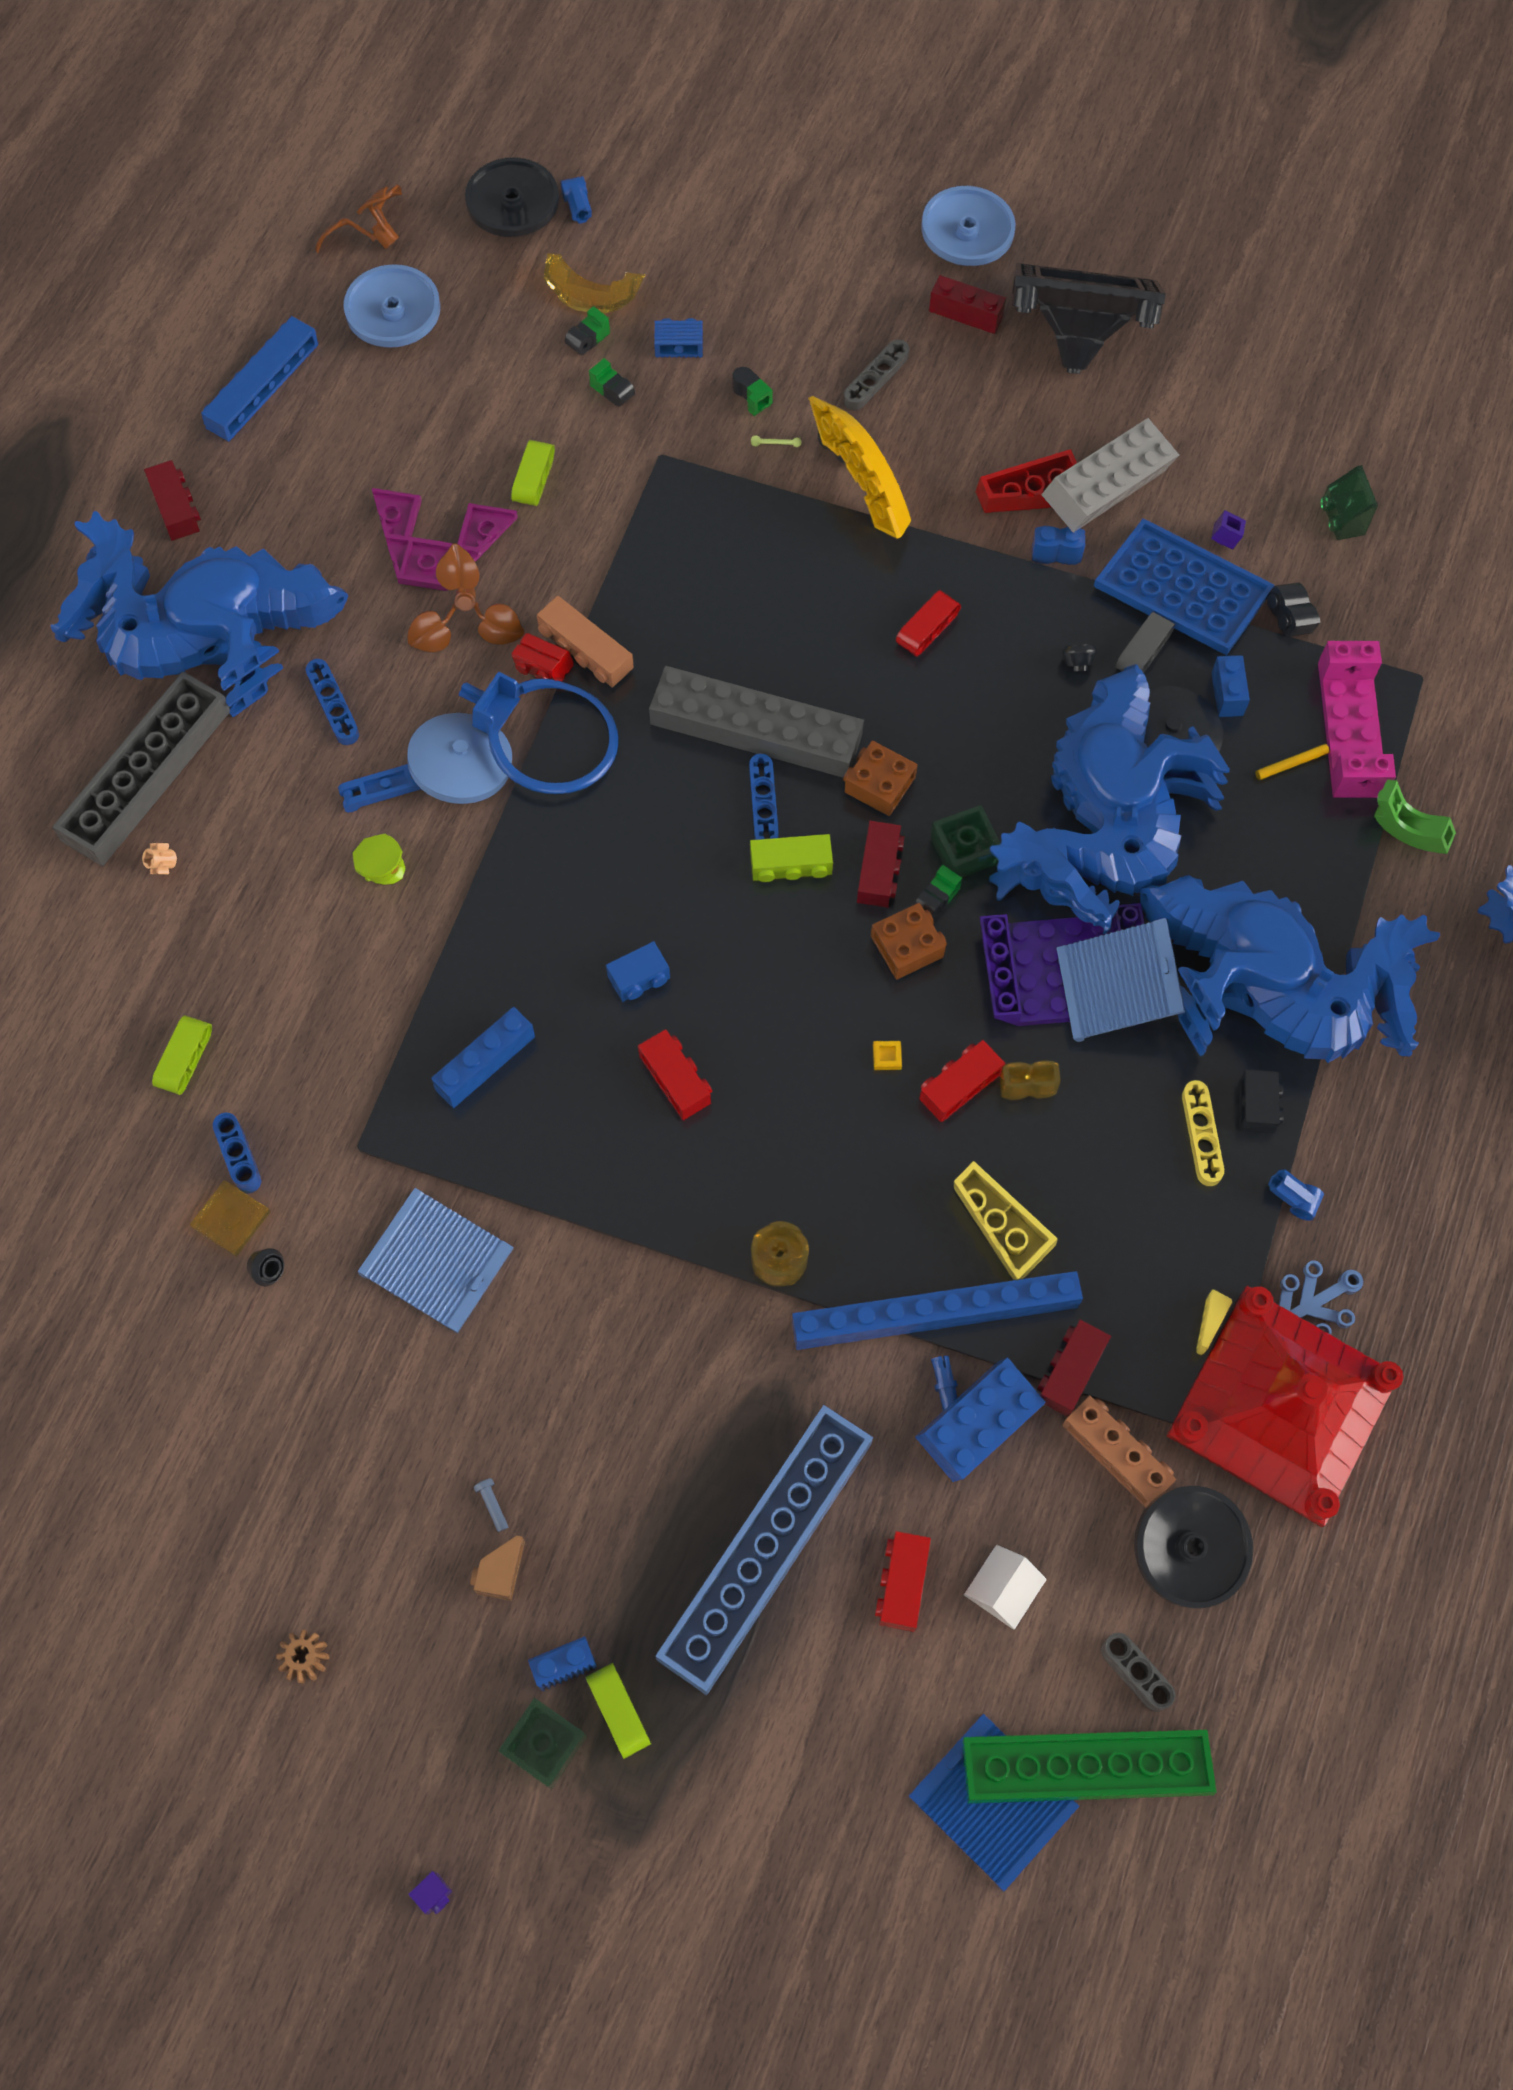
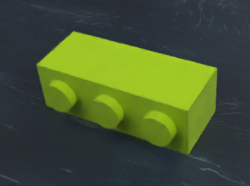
M830 834L750 840L753 881L770 882L781 878L796 880L807 876L822 878L832 875L833 858Z

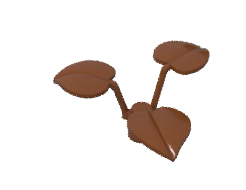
M397 184L389 190L388 186L381 188L358 209L357 213L360 215L368 207L378 222L371 228L374 232L373 234L351 220L342 218L322 233L316 244L317 253H319L325 237L333 230L344 225L352 226L370 237L373 242L377 239L384 249H387L399 236L391 228L381 209L385 201L394 196L402 195L401 187Z
M453 543L437 564L436 578L444 588L448 590L457 589L455 603L442 621L439 614L435 611H425L419 614L409 627L407 639L411 647L426 652H439L445 649L451 640V631L445 624L448 623L456 609L469 611L474 608L478 617L482 619L478 626V633L485 641L492 644L503 645L512 643L524 635V629L516 612L505 604H493L486 609L485 615L482 614L479 604L475 602L476 592L474 587H476L480 576L478 566L464 548Z

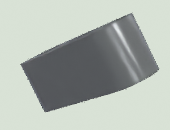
M1152 612L1119 657L1115 668L1124 671L1125 667L1137 664L1144 673L1171 636L1175 624Z
M1114 1633L1105 1639L1101 1646L1103 1658L1144 1705L1155 1712H1160L1170 1707L1175 1701L1174 1688L1133 1641L1123 1633ZM1111 1641H1117L1122 1644L1124 1649L1122 1656H1116L1110 1651ZM1132 1665H1140L1145 1672L1143 1680H1137L1132 1676ZM1154 1688L1164 1691L1166 1695L1164 1704H1158L1154 1701L1152 1697Z

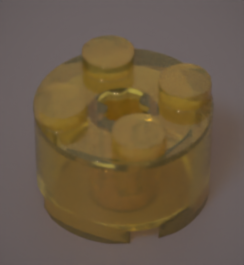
M776 1221L763 1229L761 1228L755 1234L751 1245V1263L755 1275L765 1283L773 1286L793 1285L807 1268L809 1245L807 1239L797 1226L788 1222ZM778 1251L784 1252V1255L781 1257L776 1256Z

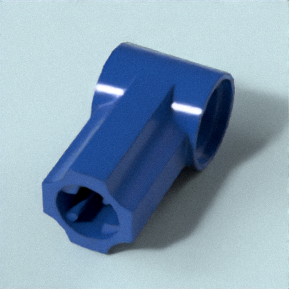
M580 176L561 180L562 196L564 202L568 203L573 221L578 223L587 222L592 217V211L587 198L588 194L584 177Z
M1285 1169L1278 1170L1268 1183L1270 1191L1291 1206L1290 1212L1294 1216L1306 1221L1314 1219L1324 1197V1193L1319 1188L1302 1183Z

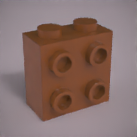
M872 740L867 748L863 747L859 752L858 762L854 768L849 767L843 778V781H845V793L890 816L916 778L918 764Z
M920 903L872 925L871 938L896 980L944 957L947 946L946 939L942 932L936 931L933 926L934 921L931 913L928 910H924Z

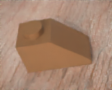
M515 1536L482 1558L479 1568L474 1567L471 1585L474 1586V1591L477 1595L512 1601L525 1545L523 1537Z

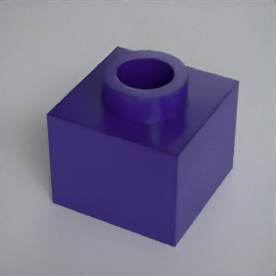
M1224 510L1214 523L1211 539L1233 550L1244 535L1246 520Z
M432 1871L409 1893V1896L424 1914L429 1915L432 1911L438 1914L450 1902L448 1896L453 1891L437 1872Z

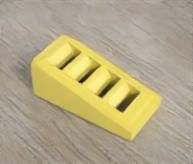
M1213 1289L1206 1299L1196 1353L1204 1355L1232 1304L1231 1298Z

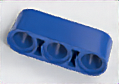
M221 1113L213 1121V1130L228 1171L241 1192L253 1193L261 1185V1176L246 1136L233 1114ZM234 1125L230 1132L222 1133L226 1126ZM243 1149L239 1156L231 1157L235 1150ZM252 1173L249 1180L240 1181L244 1174Z

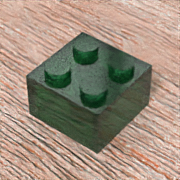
M982 805L932 823L930 837L944 866L960 877L999 863L998 859L990 852V847L1000 845L1001 843Z
M534 1697L498 1752L552 1790L587 1738V1735Z

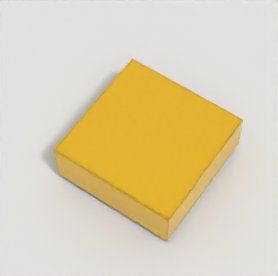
M873 1041L874 1070L902 1069L901 1041Z

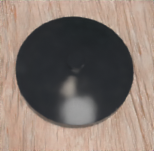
M510 157L494 160L479 168L468 181L465 190V201L469 216L480 228L498 236L519 237L536 232L550 222L559 205V194L555 178L544 166L529 159Z
M1177 686L1150 688L1148 701L1150 709L1144 743L1147 747L1160 734L1170 735L1178 739H1188V730L1194 726L1200 737L1207 734L1217 750L1220 751L1223 741L1222 723L1214 707L1205 698L1196 692Z
M1182 1486L1160 1494L1143 1511L1135 1531L1134 1551L1138 1568L1144 1580L1161 1598L1181 1607L1208 1608L1228 1600L1245 1582L1253 1560V1540L1244 1515L1228 1497L1207 1487Z

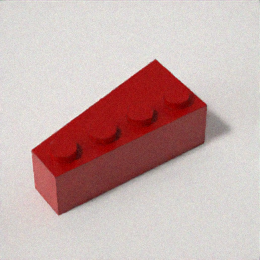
M1069 449L980 477L976 494L984 513L1052 508L1041 494L1055 477L1077 464L1072 450Z

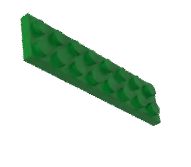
M1208 1730L964 1737L962 1740L968 1803L1211 1796L1217 1792Z

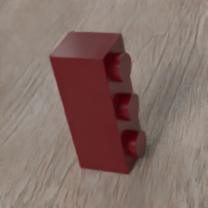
M939 275L931 291L929 312L995 334L1004 315L1006 297Z
M170 460L144 469L171 541L200 532L197 521H200L201 518L196 506L191 507L189 504L193 502V498L189 488H183L182 486L183 483H186L181 468L176 469L173 461Z
M876 821L869 822L857 903L888 908L890 898L895 899L897 883L892 882L893 875H899L901 859H896L897 851L903 852L905 836L900 835L901 825Z
M1079 1320L1076 1328L1070 1325L1063 1338V1341L1067 1342L1064 1351L1057 1350L1050 1363L1054 1367L1051 1376L1044 1375L1037 1388L1038 1391L1042 1392L1040 1396L1046 1402V1406L1067 1417L1071 1415L1111 1338L1109 1334L1082 1320Z

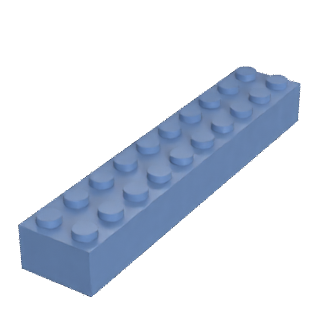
M825 1405L822 1406L657 1653L656 1660L705 1695L709 1693L870 1448L873 1440L872 1436Z

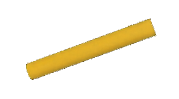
M1323 744L1256 770V777L1258 780H1262L1329 753V747L1327 744Z

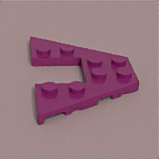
M372 488L398 583L448 591L438 582L436 567L439 560L453 543L412 537L422 502L421 496ZM468 503L457 544L464 548L476 562L518 518L517 511Z

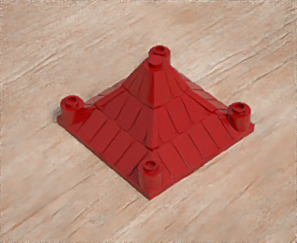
M1246 1286L1166 1436L1320 1527H1324L1328 1519L1335 1516L1339 1511V1495L1391 1391L1402 1384L1404 1378L1403 1371L1394 1362L1384 1361L1379 1363L1308 1321L1303 1320L1296 1314L1277 1305L1271 1292L1266 1288H1250Z

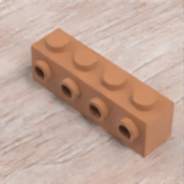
M557 596L537 614L539 632L545 638L550 637L556 642L557 646L568 650L575 657L577 663L583 668H589L600 682H606L613 688L633 669L632 654L561 597Z
M1089 1396L1065 1420L1062 1426L1139 1502L1147 1507L1177 1480L1173 1476V1470L1165 1462L1161 1461L1159 1463L1151 1455L1152 1451L1147 1444L1133 1438L1129 1434V1427L1123 1421L1115 1420L1108 1413V1407L1101 1400H1094Z

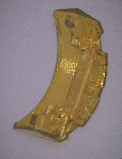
M547 253L544 272L545 282L547 285H550L558 299L577 311L587 312L594 306L603 314L616 311L629 304L635 298L645 277V274L625 272L624 278L620 281H612V285L597 284L575 273L565 263L561 254Z

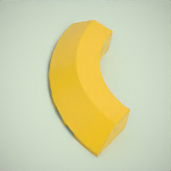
M814 396L809 397L822 444L831 449L837 456L841 455L842 459L846 462V468L855 482H858L861 489L866 491L867 495L863 498L875 528L897 539L902 537L911 522V518L899 485L880 449L863 426L846 411Z

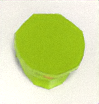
M386 834L363 839L353 852L355 871L365 877V880L368 882L372 881L383 885L395 884L403 878L405 872L404 861L401 857L403 852L400 845L393 837Z

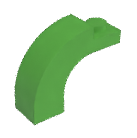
M1387 780L1383 790L1379 791L1377 797L1379 806L1374 816L1378 823L1389 834L1403 843L1421 850L1447 854L1456 834L1451 818L1429 815L1416 810L1404 799L1398 782L1396 780Z

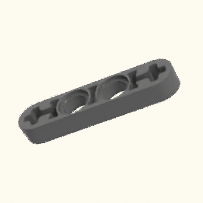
M894 340L889 343L846 388L844 404L848 409L860 410L907 362L909 345L905 341ZM880 364H887L890 369L882 371L878 366ZM866 379H872L876 382V384L872 386H867L863 383V381Z

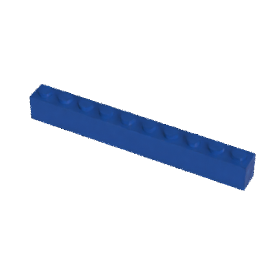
M1075 1271L792 1313V1327L796 1350L1076 1309L1079 1308L1083 1296L1078 1273Z

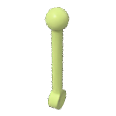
M759 436L751 438V444L755 447L760 444H788L799 447L802 443L798 437L793 440L760 439Z

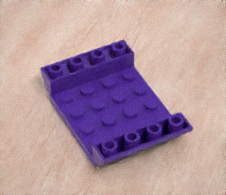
M1141 903L1119 905L1116 914L1112 918L1111 929L1106 934L1144 924ZM1007 914L980 916L994 1018L1016 1026L1070 1022L1057 947L1105 935L1103 934L1104 928L1102 926H1094L1091 922H1084L1078 917L1008 923Z

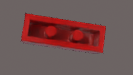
M665 1029L638 1045L639 1057L681 1119L685 1120L711 1104L710 1093H712V1089L705 1078L700 1079L696 1074L697 1067L690 1057L685 1058L681 1052L683 1047L675 1035L671 1037Z
M984 1040L977 1045L974 1043L969 1045L962 1052L963 1056L956 1062L954 1060L949 1061L942 1068L940 1075L936 1078L931 1076L921 1085L920 1101L941 1123L1003 1073L1005 1062Z
M898 1531L895 1532L894 1539L888 1538L885 1556L890 1557L889 1568H883L880 1586L885 1587L884 1598H878L875 1616L880 1617V1626L915 1632L931 1538Z

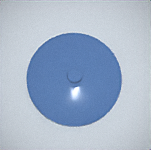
M957 186L941 191L928 202L923 212L921 229L926 244L939 257L958 265L978 266L991 263L1007 252L1013 242L1016 224L1012 210L998 195L979 187Z
M384 265L366 271L353 281L344 298V312L350 329L363 341L380 347H400L420 340L433 329L440 315V299L435 284L423 272L404 265Z
M449 713L434 717L422 724L410 739L407 753L409 772L415 783L424 792L441 801L455 804L482 801L497 793L509 778L498 767L491 754L487 733L472 726V714ZM500 730L498 732L500 744L506 757L512 764L510 744Z

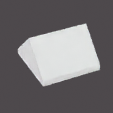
M996 1545L964 1596L1014 1630L1045 1583L1046 1578L1026 1557Z

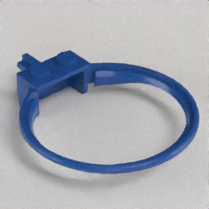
M499 671L485 691L467 682L461 686L459 696L476 704L473 708L472 726L487 733L490 751L496 764L505 775L522 787L545 794L572 793L594 784L611 767L618 749L616 724L608 709L587 691L565 682L545 678L531 679L518 683L515 679ZM539 689H563L577 693L592 702L604 716L609 729V746L602 762L586 776L564 783L538 781L518 771L506 757L500 744L498 732L519 703V696L521 694Z

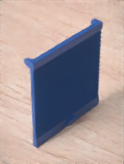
M983 1714L913 1790L909 1797L1005 1892L1079 1808V1805L1074 1800L968 1803L963 1738L1006 1736Z

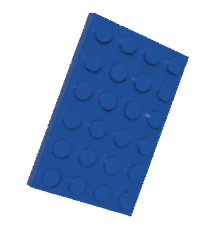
M1143 518L1096 578L1093 587L1147 615H1150L1152 612L1157 613L1174 623V629L1227 655L1267 600L1270 591L1275 585Z

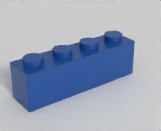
M515 1007L511 1008L431 1078L435 1090L454 1109L535 1038L533 1025Z

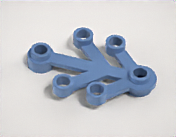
M1318 1261L1308 1262L1303 1268L1305 1278L1300 1304L1290 1310L1292 1294L1299 1287V1279L1293 1274H1288L1281 1279L1280 1287L1282 1291L1279 1306L1300 1318L1307 1315L1337 1323L1341 1328H1348L1355 1322L1354 1313L1348 1309L1338 1312L1320 1306L1342 1293L1354 1294L1359 1291L1363 1286V1278L1359 1272L1355 1270L1345 1271L1339 1276L1338 1283L1314 1296L1316 1281L1322 1274L1323 1267ZM1309 1266H1314L1317 1269V1274L1310 1273ZM1349 1276L1356 1279V1285L1349 1283ZM1287 1279L1293 1281V1288H1289L1286 1286L1285 1281ZM1342 1314L1349 1317V1323H1344L1341 1320ZM1320 1323L1316 1326L1324 1329L1330 1335L1332 1334L1329 1325Z

